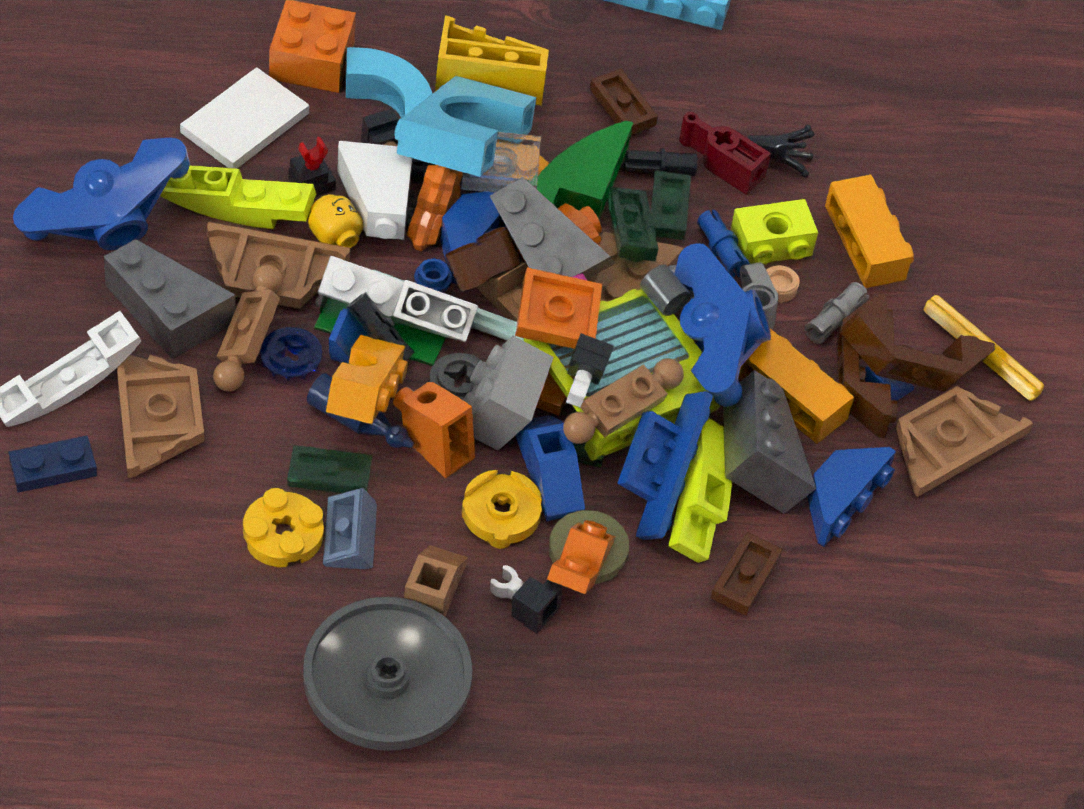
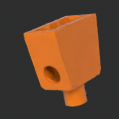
M427 382L415 391L409 387H404L397 392L393 405L402 412L403 426L407 429L409 437L415 443L414 448L445 478L449 477L475 459L473 414L470 404L434 382Z

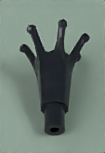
M805 125L800 130L782 135L748 136V139L771 153L770 160L786 164L802 173L803 177H808L809 172L805 170V166L791 157L813 159L812 153L794 150L795 148L805 149L807 146L806 142H795L812 138L815 135L810 125Z

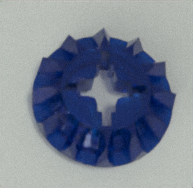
M285 327L277 329L263 340L260 349L262 365L270 369L273 377L282 375L285 376L288 382L292 377L296 376L305 379L309 372H317L318 365L322 360L321 343L315 335L302 328ZM285 347L293 355L298 354V361H292L290 357H285Z

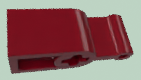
M690 111L683 116L679 141L683 146L691 147L702 154L703 164L710 172L745 195L750 193L766 177L771 156L770 152L728 126H716L713 128L700 120L696 113Z

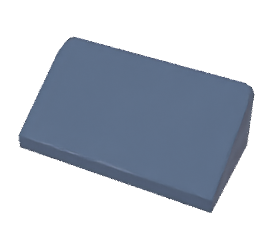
M364 488L328 497L323 565L325 567L373 568L377 503Z

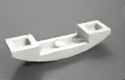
M118 311L87 331L91 340L24 382L19 374L0 387V418L5 426L10 427L25 423L50 413L76 399L113 372L141 342L139 336L121 311Z

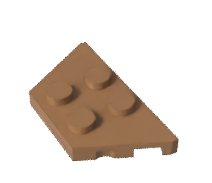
M212 222L207 224V237L222 287L235 294V297L241 298L242 293L255 291L252 281L255 270L262 265L270 264L276 266L283 275L282 287L275 293L280 298L278 305L300 309L318 292L330 256L348 262L350 260L351 248Z
M603 232L600 235V247L611 256L616 264L592 276L587 281L602 284L600 301L608 302L622 297L629 290H640L642 279L655 267L663 264L667 266L676 265L683 248L677 245ZM616 326L598 332L596 336L612 331Z
M129 355L116 368L127 478H133L204 442V426L196 368L179 363L171 364L165 359L149 355L148 359Z
M958 386L898 419L896 431L914 494L917 497L921 496L1030 433L1033 423L1025 417H1022L1020 422L1000 413L1001 406L988 400L978 399L973 393Z

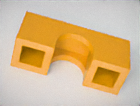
M360 335L351 348L349 363L342 362L332 376L326 412L372 424L379 412H386L390 397H395L399 383L403 384L408 369V361L403 360L405 346Z

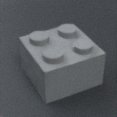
M512 336L502 346L496 345L486 362L479 361L470 378V381L474 383L472 391L468 392L463 401L472 406L475 439L499 450L531 422L553 361V356Z

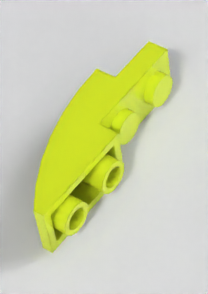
M190 165L187 174L183 177L169 179L160 196L181 207L211 218L245 226L274 229L277 220L307 222L316 191L314 184L242 179L240 169Z
M710 418L702 427L697 442L696 455L691 460L684 479L685 487L679 496L668 545L697 563L709 560L716 524L727 521L732 481L725 477L724 427Z

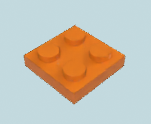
M527 267L523 279L515 336L575 349L580 333L596 339L602 284Z

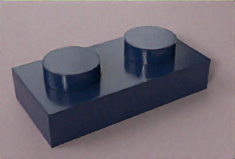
M88 435L8 452L18 493L97 476V467Z

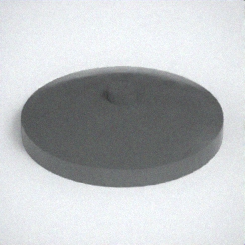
M375 597L346 605L330 615L316 629L309 641L304 656L303 684L307 700L313 712L334 734L350 743L365 748L386 751L402 750L430 742L447 731L456 722L463 712L470 695L473 672L472 660L468 646L461 633L441 613L429 606L409 599Z

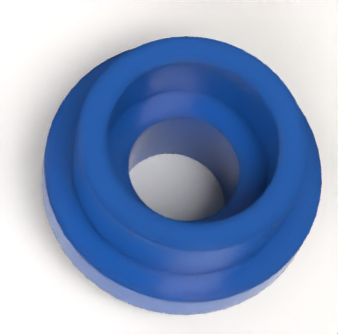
M431 258L424 260L417 267L414 274V282L443 293L451 286L452 273L444 261Z

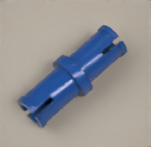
M710 210L703 212L697 219V224L709 240L711 252L715 256H719L733 278H735V275L740 277L741 266L748 265L750 262L739 248L737 236L733 231L727 229L718 211L712 210L710 212Z

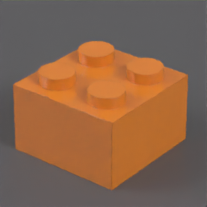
M286 0L269 49V76L275 81L339 93L346 72L347 47H353L355 43L356 12Z

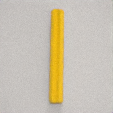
M934 295L925 303L924 312L955 339L961 335L975 336L979 340L995 343L939 295ZM995 343V350L983 362L1027 400L1033 401L1042 393L1044 384Z

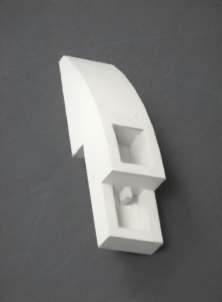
M334 256L329 258L317 292L346 304H350L359 295L367 292L368 296L386 318L391 317L396 323L466 342L478 307L476 304L408 280L401 281Z

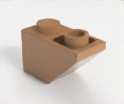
M429 545L416 559L405 585L404 599L429 606L445 617L467 565L468 557Z

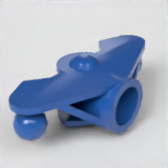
M177 138L148 139L142 141L133 161L121 167L105 159L89 161L76 173L72 189L63 193H57L40 187L36 188L15 209L13 214L14 224L19 231L23 232L25 237L34 241L43 240L49 233L97 241L99 247L104 250H117L135 239L139 241L148 231L146 219L169 179L181 178L187 174L190 167L187 149L183 142Z
M700 243L691 244L681 251L675 269V276L686 289L693 291L694 298L684 306L680 314V325L684 333L691 339L698 340L697 346L702 351L691 372L703 388L713 395L716 403L723 407L734 406L742 397L743 390L738 381L741 366L762 343L771 340L768 320L755 290L752 289L744 292L706 245Z

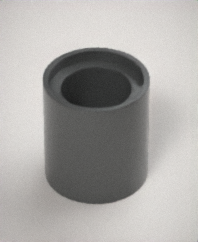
M665 264L659 265L648 272L640 283V288L664 316H669L679 311L691 296L690 292Z

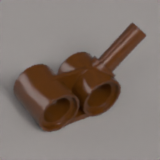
M500 227L479 236L476 242L463 245L446 254L447 261L460 291L480 286L489 281L491 277L508 271L521 263L520 256L515 247V241L507 227Z

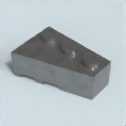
M523 177L490 195L529 268L569 277L583 273L585 278L589 279L616 264L611 256Z
M136 239L104 256L105 286L171 359L229 327L235 313V294Z
M754 370L740 382L743 391L739 402L734 406L723 407L725 477L785 514L813 492L816 486L783 388L775 380L767 379Z

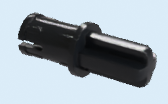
M660 148L659 152L628 150L624 156L625 170L630 172L658 173L659 177H663L664 174L696 176L697 153L665 152V148Z

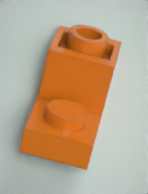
M585 520L584 524L578 522L570 528L561 557L552 564L547 580L586 594L593 588L616 536L606 533L607 527L590 520Z

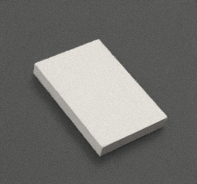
M256 67L180 124V133L227 168L237 169L308 115L309 104Z

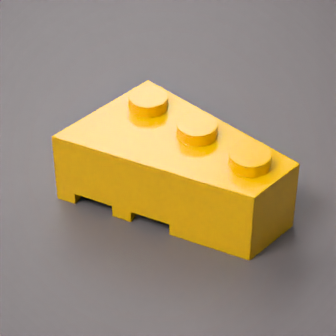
M445 15L438 55L435 92L453 77L459 76L536 97L535 105L542 106L548 49L509 36L503 41L486 35V28L476 25L474 30L456 25V18Z

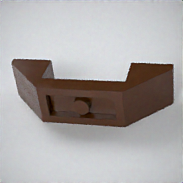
M877 294L842 320L841 327L859 309L872 310L880 315L893 318V310L887 309L886 294ZM840 327L836 342L837 383L844 385L849 393L854 396L850 414L876 437L885 438L889 423H895L897 418V400H891V385L865 382V367H859V359L862 360V358L841 334Z
M859 309L841 327V334L877 376L945 392L976 368L995 350V343L979 340L975 336L963 335L957 338L942 354H931L915 350L907 345H895L894 318L880 315L872 310Z

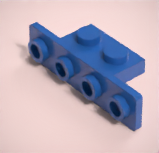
M707 391L686 394L684 396L675 424L653 411L643 412L617 484L647 500L636 532V537L642 540L663 538L672 524V513L675 504L685 487L684 479L689 464L696 455L697 442L702 427L710 415L709 407L713 395Z

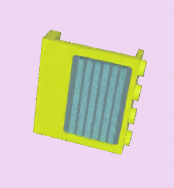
M642 289L629 290L622 297L608 302L600 301L596 339L612 344L614 347L599 385L590 382L584 400L643 364L652 374L657 362L665 358H671L681 364L684 371L683 380L674 389H664L668 393L665 400L649 411H653L675 424L684 396L686 394L706 391L691 372L702 351L694 340L684 333L677 317L674 314L664 316ZM524 338V342L554 357L549 373L565 396L568 397L575 378L567 374L574 349ZM712 399L709 407L710 413L718 410L720 406L714 399ZM572 405L577 412H583L581 408ZM641 415L605 438L595 427L593 437L584 446V451L591 461L630 446Z

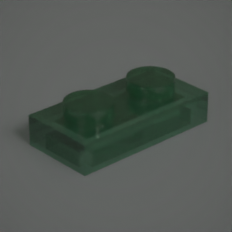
M655 171L648 236L678 240L685 239L691 175Z
M294 445L287 486L334 493H345L364 488L368 492L373 455Z

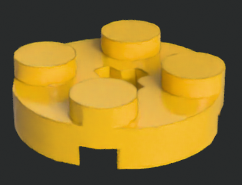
M498 470L487 471L476 476L466 487L462 503V518L470 531L477 537L488 541L494 548H507L511 543H517L528 538L537 529L542 515L541 493L535 483L521 473L511 471V475L498 474ZM498 502L500 505L508 503L511 506L509 511L500 512L495 510L494 503Z
M280 488L267 490L263 497L258 498L249 506L244 515L243 536L247 542V549L258 561L273 567H288V562H296L300 559L301 563L310 560L319 551L324 538L322 509L303 495L285 492ZM288 524L293 531L285 530L282 535L277 534L276 525Z

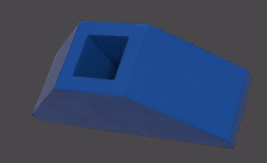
M499 190L462 194L442 217L440 243L446 264L451 273L452 270L446 258L447 253L463 245L476 242L479 236L489 231L506 227L490 195ZM452 273V283L458 285Z
M551 415L532 418L531 422L515 435L530 478L541 493V506L546 521L560 519L567 514L585 510L576 450L573 442L569 441L564 434V422Z
M880 447L835 450L813 474L816 489L807 498L818 544L825 547L834 536L840 538L851 523L852 518L850 517L856 511L862 513L867 508L874 495L872 492L878 486L883 489L889 483L895 472V469L891 467L896 453L894 449Z

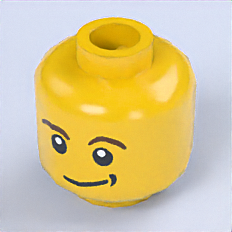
M328 194L319 198L311 206L308 224L319 242L352 248L357 244L359 235L363 230V219L348 198Z

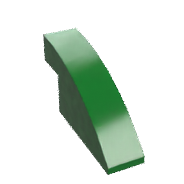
M623 121L574 143L555 157L541 171L531 185L556 208L565 203L577 210L589 206L600 220L623 164L625 153L629 149L633 122Z

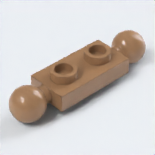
M265 264L255 270L252 278L255 291L242 293L219 349L217 358L222 362L216 366L213 379L216 386L223 391L232 392L241 387L245 377L241 366L242 364L255 363L269 325L273 320L280 300L275 293L280 290L283 284V275L274 265Z
M671 358L662 359L656 363L652 374L643 364L586 398L580 407L583 412L572 413L565 419L563 431L566 438L576 444L586 443L593 437L595 427L605 438L642 415L643 412H647L662 403L668 394L664 389H674L683 380L684 371L681 364Z

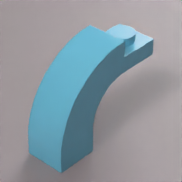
M347 47L345 98L381 101L391 106L403 118L414 107H417L428 96L432 95V90L425 77L406 60L381 50Z

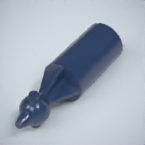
M323 373L312 384L307 395V404L360 435L385 436L386 442L393 448H413L415 446V443L409 437L407 429L402 425L391 426L383 412L378 413L372 424L327 413L326 408L332 377Z

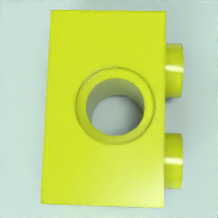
M805 199L736 208L730 229L737 236L738 246L750 264L758 262L767 264L774 261L798 260L812 256L818 236V230Z

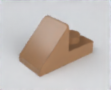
M521 261L518 266L491 277L489 281L476 287L505 318L516 322L518 320L523 279L528 267L526 261Z

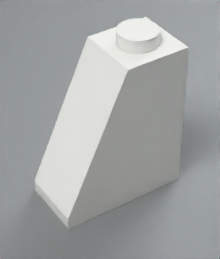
M339 141L337 172L351 203L363 219V230L366 236L404 240L413 158L397 154L398 146Z

